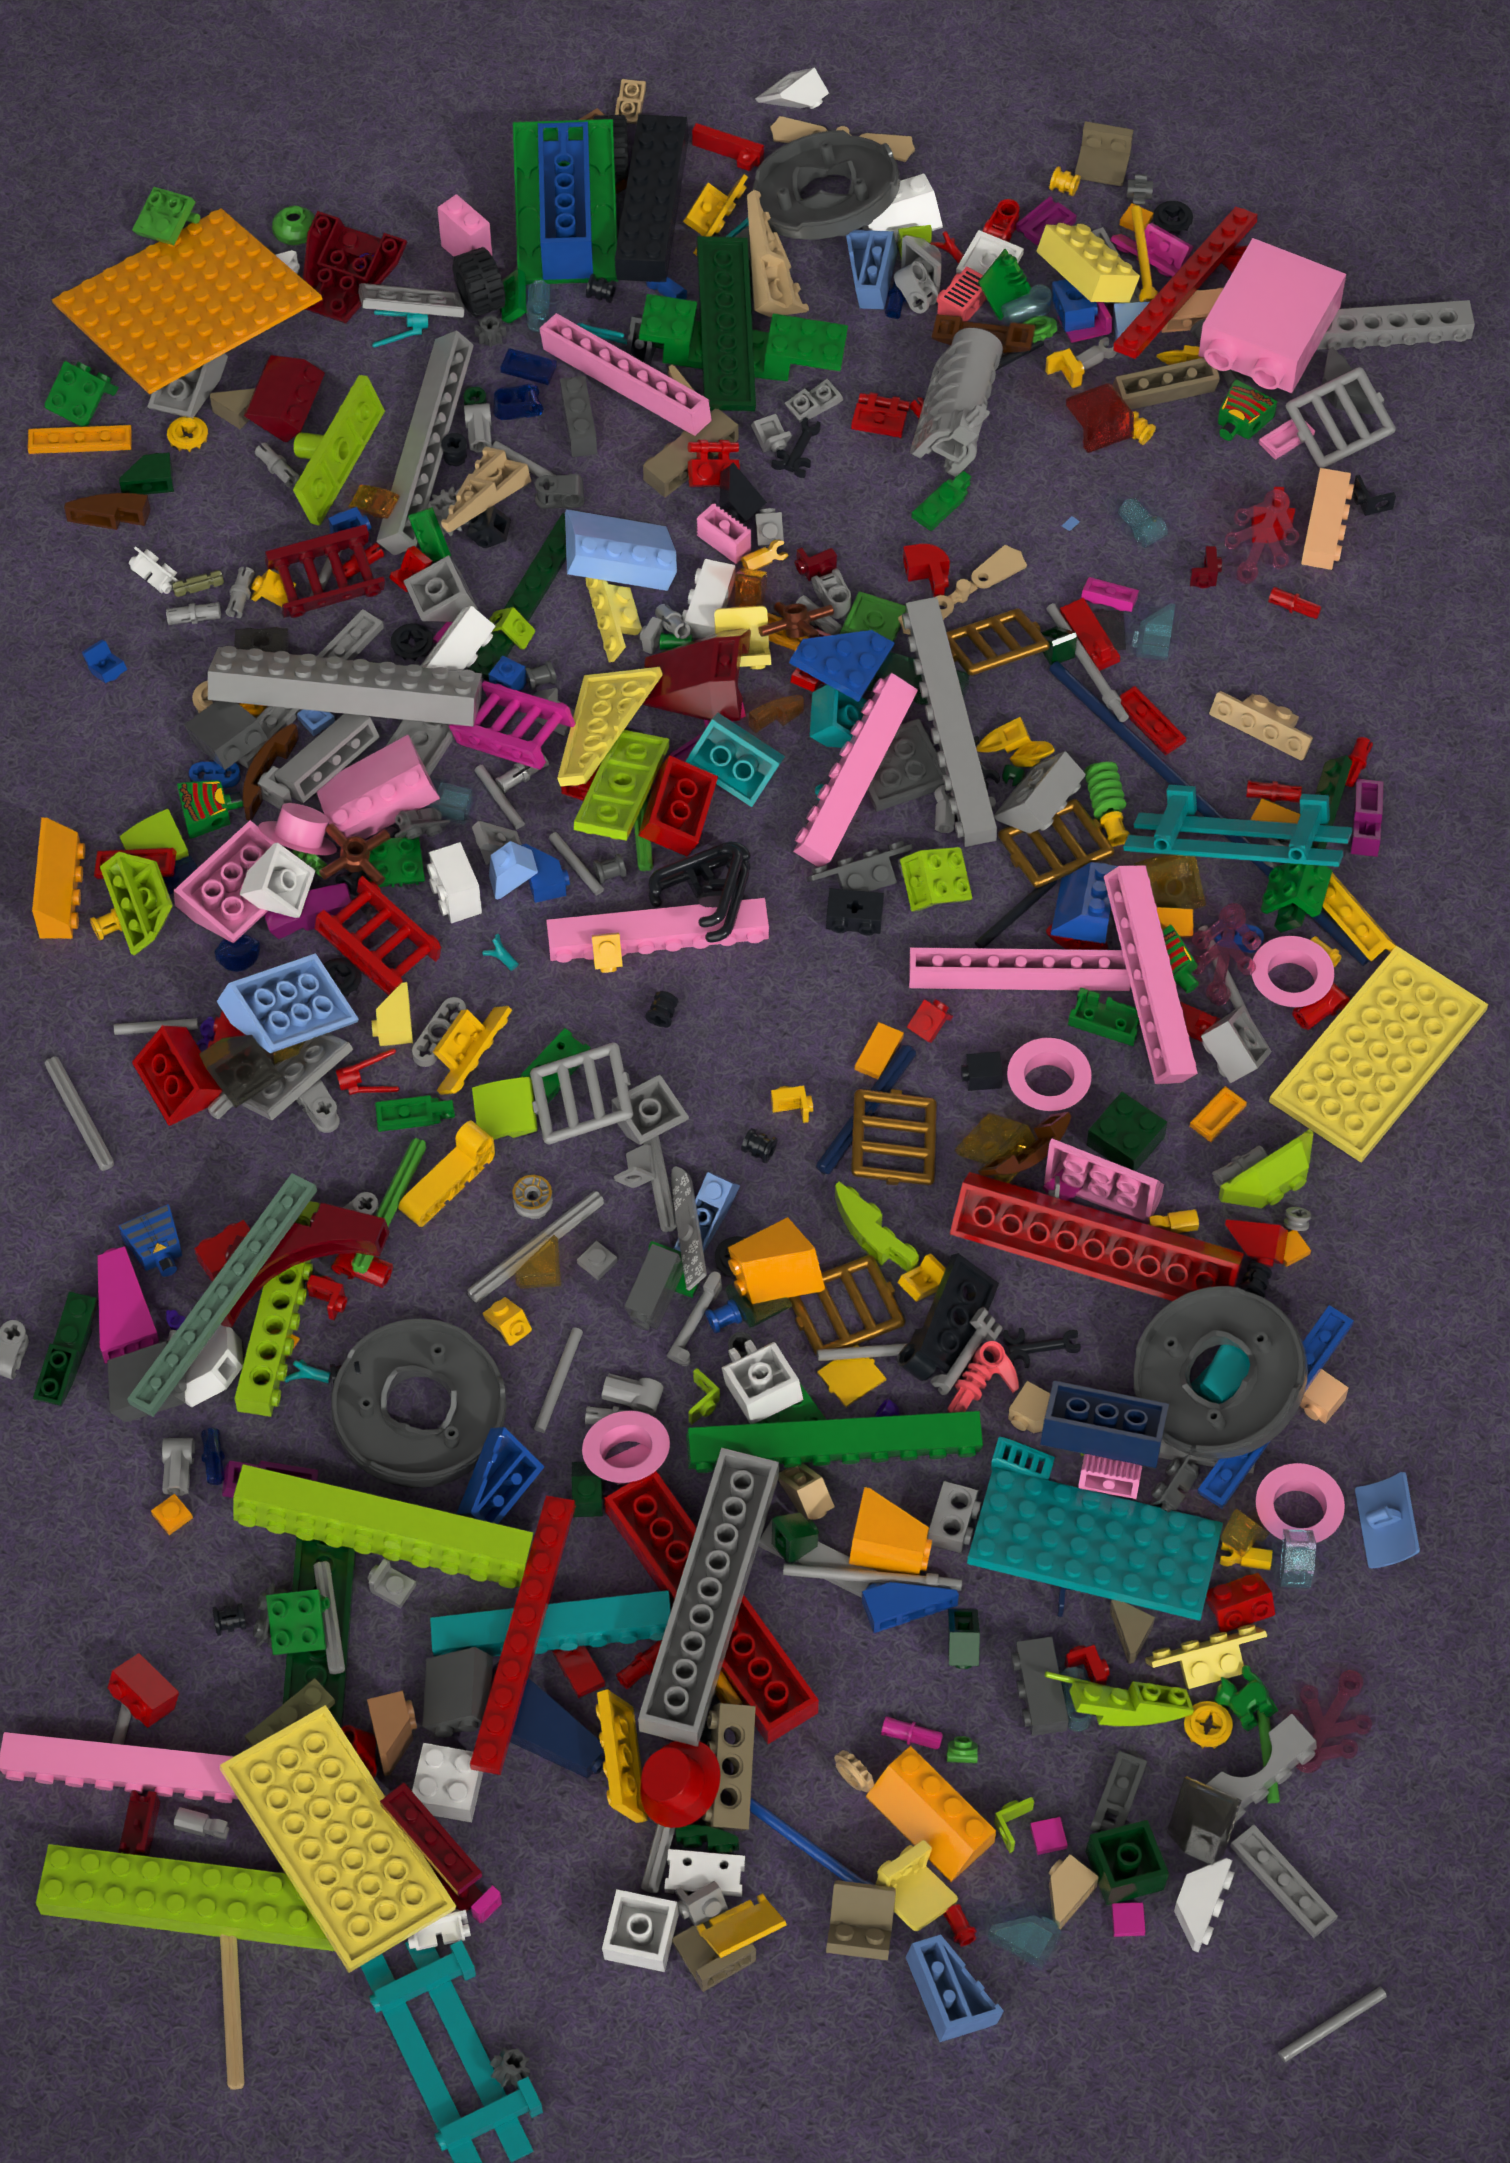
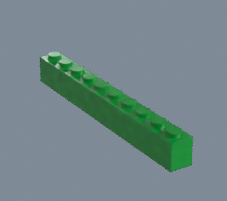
M980 1411L688 1428L686 1433L688 1468L696 1469L698 1473H707L714 1470L721 1448L776 1461L779 1464H784L786 1468L801 1466V1463L813 1462L814 1466L829 1465L830 1461L842 1460L843 1464H856L860 1462V1459H871V1462L880 1463L888 1461L891 1457H900L902 1461H911L918 1459V1456L929 1455L930 1459H942L947 1457V1454H958V1457L966 1458L975 1456L976 1452H979L983 1446Z

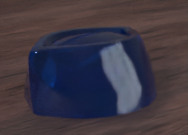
M243 934L235 943L224 938L214 951L216 961L229 971H244L256 962L260 952V943L246 934Z

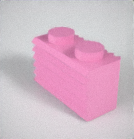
M712 504L698 516L697 536L735 564L741 560V557L751 551V529H747V526L743 527V524L735 521V518L728 515V512H724V509L720 510V507Z
M1084 1454L1078 1488L1136 1499L1142 1466Z

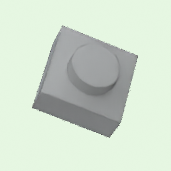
M652 617L648 625L643 626L640 640L642 641L644 652L653 655L659 645L660 634L664 633L661 619Z
M597 1240L577 1259V1264L598 1281L618 1262L617 1257Z

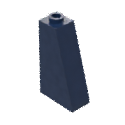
M528 1678L510 1742L587 1779L593 1772L595 1774L600 1773L603 1770V1762L605 1761V1753L600 1740Z

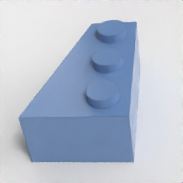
M854 230L846 235L859 308L884 309L898 253L894 231Z
M942 1935L912 1943L906 1955V1960L939 2042L985 2029L998 2023L1004 2012L999 2004L995 2005L985 1993L984 1986L979 1980L976 1982L965 1968L966 1964Z

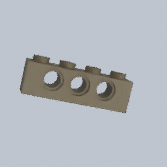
M719 1703L713 1706V1710L709 1711L707 1725L708 1729H711V1741L707 1742V1746L714 1752L718 1760L721 1777L717 1796L711 1807L702 1816L703 1821H706V1826L726 1831L742 1832L749 1829L756 1706ZM726 1729L732 1730L735 1734L733 1745L728 1744L724 1739V1731ZM724 1759L731 1761L734 1770L731 1775H727L722 1769ZM722 1790H726L731 1794L732 1802L729 1806L721 1802L720 1794Z

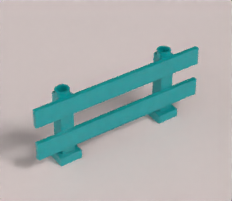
M1169 785L1167 788V808L1164 814L1139 812L1134 822V828L1156 830L1154 837L1128 835L1123 849L1130 852L1339 867L1343 858V850L1311 848L1313 841L1348 844L1352 834V827L1320 825H1328L1330 820L1329 796L1314 794L1301 795L1300 819L1297 824L1186 816L1195 815L1197 810L1195 786ZM1179 832L1291 839L1288 847L1177 839Z
M462 1940L450 1945L451 1954L441 1959L435 1947L416 1951V1948L410 1949L408 1941L405 1942L417 1970L397 1980L394 1979L383 1954L360 1966L373 1992L369 1996L370 2002L376 2013L382 2011L439 2132L435 2133L434 2136L441 2151L447 2149L454 2163H482L472 2139L495 2129L510 2163L534 2152L517 2117L529 2112L531 2118L543 2113L538 2095L529 2077L517 2081L518 2090L509 2095H506L496 2078L491 2077L494 2068L490 2065L491 2062L451 1982L452 1979L462 1975L464 1981L476 1976L475 1967ZM427 1991L483 2104V2108L462 2118L406 2004L407 2001Z

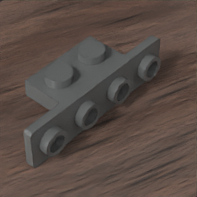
M900 841L888 845L889 851L880 854L878 849L862 853L864 859L855 862L853 857L837 861L838 867L828 869L827 865L812 869L813 875L806 877L807 882L836 874L840 889L870 892L897 883L889 857L914 848L912 844L904 845V842Z

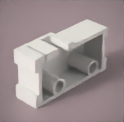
M668 1849L667 1861L670 1869L669 1878H665V1893L674 1894V1891L681 1887L688 1895V1891L696 1892L715 1881L723 1895L742 1897L743 1888L740 1885L741 1871L745 1870V1856ZM687 1862L691 1863V1865L685 1866L684 1864ZM722 1866L728 1867L727 1869H721Z

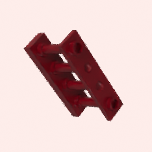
M366 524L265 551L267 569L278 570L288 599V603L282 605L283 618L289 616L297 618L303 616L307 611L363 595L374 597L380 594L381 590H384V576L374 579L364 550V546L368 543L369 539ZM348 548L354 551L364 582L350 586L338 554L341 550ZM325 555L329 558L339 589L323 592L313 562L315 557ZM300 562L304 565L313 596L298 599L288 569L290 564Z
M402 1783L380 1800V1806L423 1854L455 1903V1909L468 1912L471 1906L483 1895L474 1884L482 1877L481 1870L405 1783Z

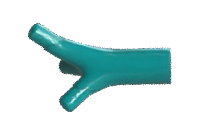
M496 934L492 940L495 949L484 950L482 954L483 956L498 958L512 971L519 963L505 949L500 940V935Z
M301 1359L299 1362L297 1360L293 1362V1365L300 1371L286 1376L285 1379L286 1383L302 1378L329 1383L331 1372L311 1367Z

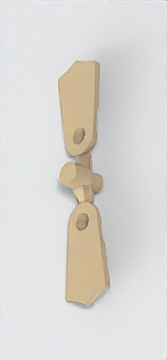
M779 116L770 127L773 141L789 143L810 134L827 131L823 126ZM840 126L836 129L844 130L849 134V129L845 126ZM865 133L859 136L878 142L881 145L887 143L892 150L895 160L906 162L909 156L915 152L911 136Z
M1004 545L973 571L971 576L972 582L960 579L957 581L956 590L949 596H936L939 606L946 607L945 609H940L943 620L953 612L954 604L966 602L969 594L977 590V587L989 588L1025 569L1027 564L1023 559L1021 551ZM979 578H986L987 581H980ZM902 615L899 616L898 621L902 626L903 633L911 635L909 629H904Z

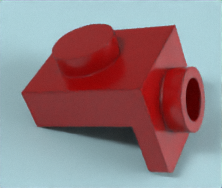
M415 546L407 548L400 569L391 572L389 578L405 592H408L404 580L431 566L432 560Z
M924 999L907 1028L931 1043L945 1021H951L953 1015L947 1012L949 1007L941 1001L935 999L931 1002Z
M311 1274L307 1282L309 1296L329 1302L327 1306L329 1319L335 1321L338 1312L343 1313L348 1298L345 1296L343 1284L335 1282L328 1276L322 1275L318 1277Z
M1080 1645L1072 1648L1066 1654V1669L1084 1664L1091 1682L1106 1685L1107 1676H1110L1109 1667L1104 1658L1100 1659L1095 1645L1088 1647Z

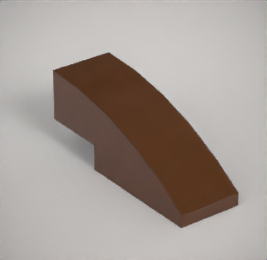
M133 493L94 495L67 502L64 506L67 522L114 530L118 529L120 522L145 526L151 510L148 495Z

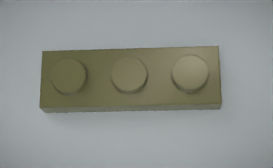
M314 1678L245 1735V1739L252 1747L324 1705L328 1709L335 1704V1700Z

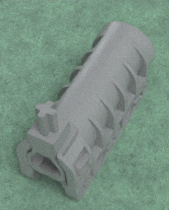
M966 328L958 331L953 337L951 346L936 362L930 379L910 454L917 458H922L926 453L929 454L931 451H934L946 457L944 467H946L945 472L954 477L958 476L975 459L979 432L983 421L990 414V411L986 410L987 400L991 395V385L996 377L995 370L999 366L1003 352V346L995 335L978 328Z

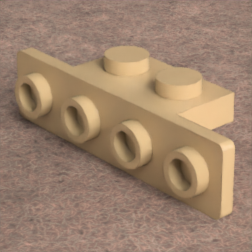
M1219 691L1209 712L1211 716L1299 760H1303L1306 757L1313 739L1312 736L1294 728L1299 716L1293 714L1286 707L1277 706L1269 702L1262 695L1251 694L1242 702Z

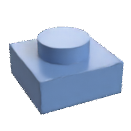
M303 709L297 713L298 720L313 736L335 722L334 716L330 712Z

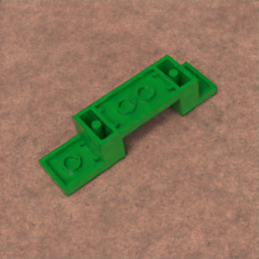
M647 294L639 340L664 344L662 363L702 369L700 322L696 321L697 301ZM773 314L769 332L752 330L755 378L788 382L791 364L841 372L848 325Z

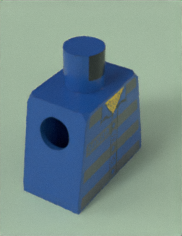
M169 1204L118 1226L123 1242L145 1271L158 1267L163 1277L170 1276L177 1271V1266L173 1259L182 1256V1251Z

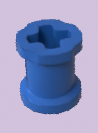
M733 1299L728 1300L727 1304L722 1307L705 1311L708 1323L716 1334L720 1332L721 1328L732 1323H742L740 1311Z

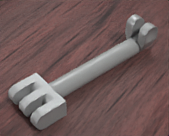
M716 1271L712 1272L703 1285V1294L667 1354L670 1360L682 1366H688L691 1362L689 1351L684 1349L711 1301H715L722 1290L721 1275Z
M985 1307L980 1308L970 1321L976 1331L947 1375L939 1374L932 1378L931 1384L934 1387H939L938 1391L941 1395L948 1394L983 1340L985 1339L987 1342L995 1341L1002 1331L1003 1327L999 1323L994 1324L995 1318L992 1315L987 1316L988 1311Z

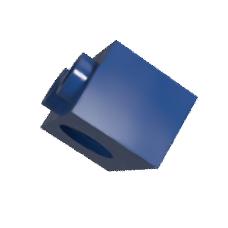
M1066 279L1052 282V301L1064 331L1069 332L1095 327V316H1098L1097 303L1090 302Z

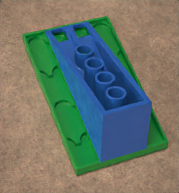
M613 119L513 122L517 267L525 273L526 285L588 283L591 274H595L597 279L603 277L608 282L611 280L618 282L615 269L617 225Z

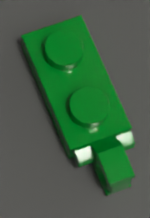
M963 471L955 477L954 481L948 479L912 512L911 518L929 531L934 530L965 500V496L968 494L966 489L971 485L970 480L972 477Z
M431 1095L375 1103L378 1132L430 1126L441 1123V1119L455 1118L453 1100L439 1101L438 1098H431Z

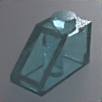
M1170 603L1141 621L1140 630L1134 631L1132 647H1137L1136 657L1167 661L1176 604Z
M1283 1529L1280 1587L1310 1588L1315 1570L1316 1540L1313 1530Z
M1032 1915L992 1925L989 1930L988 1940L1038 1969L1043 1970L1060 1940L1062 1930L1058 1929V1925L1051 1919Z

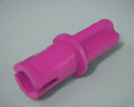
M888 1716L885 1717L881 1735L906 1741L907 1745L915 1743L933 1749H939L943 1738L941 1732L916 1726L914 1721L911 1724Z

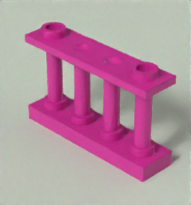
M483 681L482 687L487 700L479 708L474 726L449 725L456 742L475 750L541 770L546 763L541 752V746L558 724L572 728L575 726L570 708L561 702L556 703L504 687L498 683L493 684ZM496 704L506 707L490 728L480 726ZM516 711L526 713V716L512 734L500 733ZM538 717L548 720L532 741L521 739Z

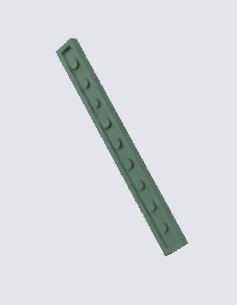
M291 1173L127 1398L131 1406L154 1417L317 1192L315 1184Z

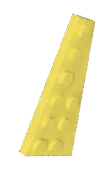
M660 667L584 675L573 716L575 726L573 728L570 727L557 777L560 786H577L588 782L663 674Z

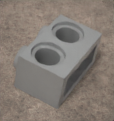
M946 1481L943 1482L928 1532V1539L932 1540V1546L962 1553L964 1544L970 1545L974 1528L969 1527L972 1518H978L981 1508V1502L977 1501L978 1490ZM956 1502L964 1503L966 1507L958 1509L955 1508L952 1504ZM948 1528H954L958 1531V1533L955 1535L947 1534L945 1530Z

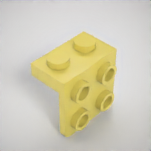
M746 606L716 609L714 612L715 634L724 630H751L749 653L741 654L740 667L750 666V669H763L765 665H771L769 636L761 637L758 630L760 626L768 624L766 607Z
M922 1840L914 1847L912 1845L907 1846L895 1860L884 1862L877 1871L878 1878L875 1884L896 1889L894 1912L914 1931H919L944 1914L949 1907L956 1905L958 1900L957 1895L926 1866L932 1847L925 1840Z

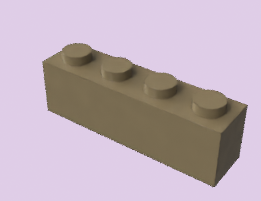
M1205 358L1117 376L1113 382L1111 392L1119 413L1214 392L1220 377L1217 369L1211 367Z
M714 409L710 412L712 421L696 436L684 430L680 437L666 444L663 450L656 456L647 459L643 465V480L666 498L689 479L687 461L697 459L696 452H688V443L697 442L698 439H707L708 442H719V440L736 442L738 440V424L721 410ZM708 452V459H715L718 456V452Z

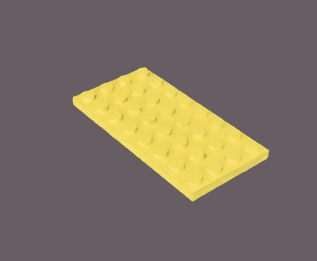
M1396 946L1272 1093L1269 1102L1362 1163L1486 1012L1488 1004Z
M326 1705L220 1764V1771L349 1973L455 1910V1903L423 1854L380 1806V1800L385 1797Z

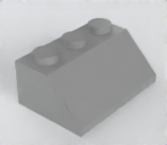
M1066 751L1043 760L1028 771L1023 780L994 814V818L999 822L1027 833H1032L1039 829L1044 831L1053 823L1052 817L1065 808L1067 798L1080 789L1081 785L1079 783L1086 774Z

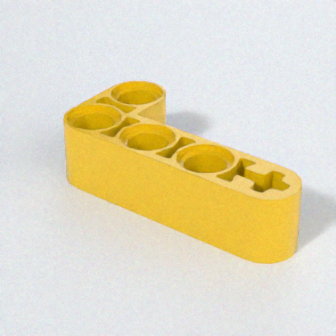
M473 1121L466 1122L457 1132L455 1138L456 1147L401 1199L398 1209L419 1227H423L445 1206L444 1203L447 1200L451 1201L465 1187L464 1184L467 1181H472L485 1168L483 1166L493 1160L495 1156L493 1137Z

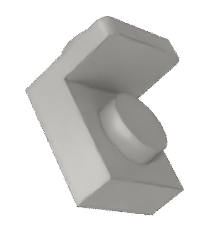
M273 766L268 772L262 774L258 786L261 787L263 799L281 810L283 804L292 803L290 790L284 784L278 783L274 775L279 768Z
M385 1558L379 1566L375 1565L368 1576L370 1592L400 1609L416 1587L415 1580L391 1568L390 1561Z

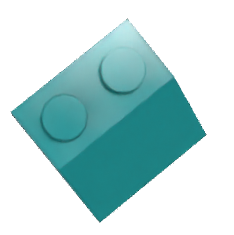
M829 685L812 692L810 737L826 747L842 748L847 741H851L853 735L850 732L858 720L861 721L864 715L861 711L867 700L861 698L858 702Z

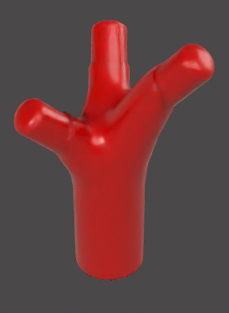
M944 231L942 234L945 243L931 242L930 244L948 252L959 264L964 254L955 245V239H950L947 231Z

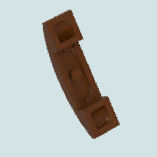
M937 314L932 339L951 345L953 337L958 331L966 328H978L992 333L1000 340L1003 346L1002 353L1024 352L1031 350L1036 326L1010 322V326L964 322L958 316Z
M290 724L278 731L262 746L254 757L246 774L243 787V804L246 820L252 821L263 802L261 787L258 786L260 777L270 770L277 756L288 759L299 740L297 725Z
M1063 1112L1048 1116L1033 1128L1038 1139L1016 1156L1006 1155L994 1158L978 1171L979 1174L982 1176L1012 1174L1036 1165L1048 1155L1051 1139L1060 1141L1071 1119L1070 1113Z

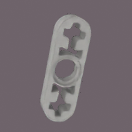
M456 997L448 998L437 1010L413 1045V1060L417 1065L428 1067L437 1061L438 1057L433 1053V1050L442 1037L433 1036L432 1031L438 1027L448 1030L459 1014L454 1012L450 1017L449 1023L447 1021L449 1009L454 1010L457 1007L459 1013L461 1010H466L463 1000ZM430 1041V1043H432V1045L429 1048L430 1055L425 1054L423 1057H421L420 1051L425 1052L429 1047Z

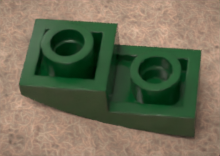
M687 1825L675 1828L677 1845L683 1844L684 1848H697L702 1846V1842H708L709 1853L733 1855V1851H739L738 1836L724 1830L701 1825Z

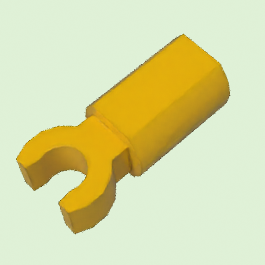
M776 539L770 543L768 548L763 547L741 557V562L746 572L749 574L767 566L774 559H786L789 556L788 553L781 552L777 554L776 551L778 546L783 545L784 542Z
M1196 1209L1167 1213V1216L1164 1217L1161 1215L1149 1217L1150 1224L1148 1225L1174 1233L1197 1231L1199 1228Z
M1230 1541L1222 1542L1221 1550L1229 1551L1232 1555L1229 1557L1221 1556L1219 1564L1232 1566L1238 1563L1243 1567L1270 1570L1273 1550L1243 1546L1241 1548Z

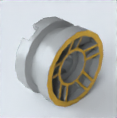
M526 1175L514 1184L512 1190L514 1208L519 1215L531 1219H539L545 1216L551 1209L553 1204L552 1189L545 1178L538 1175ZM533 1194V1197L537 1199L529 1200V1195Z

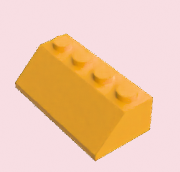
M41 817L32 912L39 938L73 939V929H78L79 915L78 912H75V907L81 904V891L77 889L78 882L83 881V867L79 866L80 859H85V844L80 843L78 832L44 817Z
M911 1746L888 1765L874 1784V1787L866 1795V1798L914 1846L925 1840L932 1847L928 1860L950 1882L995 1843L996 1830Z

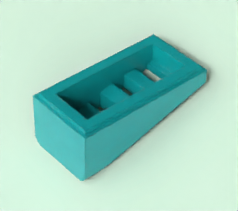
M999 1436L991 1462V1470L994 1467L1049 1481L1055 1457ZM1004 1451L1010 1453L1008 1460L1002 1459ZM1016 1455L1021 1456L1019 1465L1014 1463ZM1027 1458L1033 1459L1030 1469L1025 1468ZM1039 1461L1044 1462L1041 1474L1036 1472Z

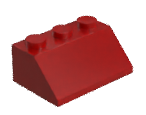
M162 1025L132 1061L169 1126L208 1108L223 1092L222 1086L187 1027Z

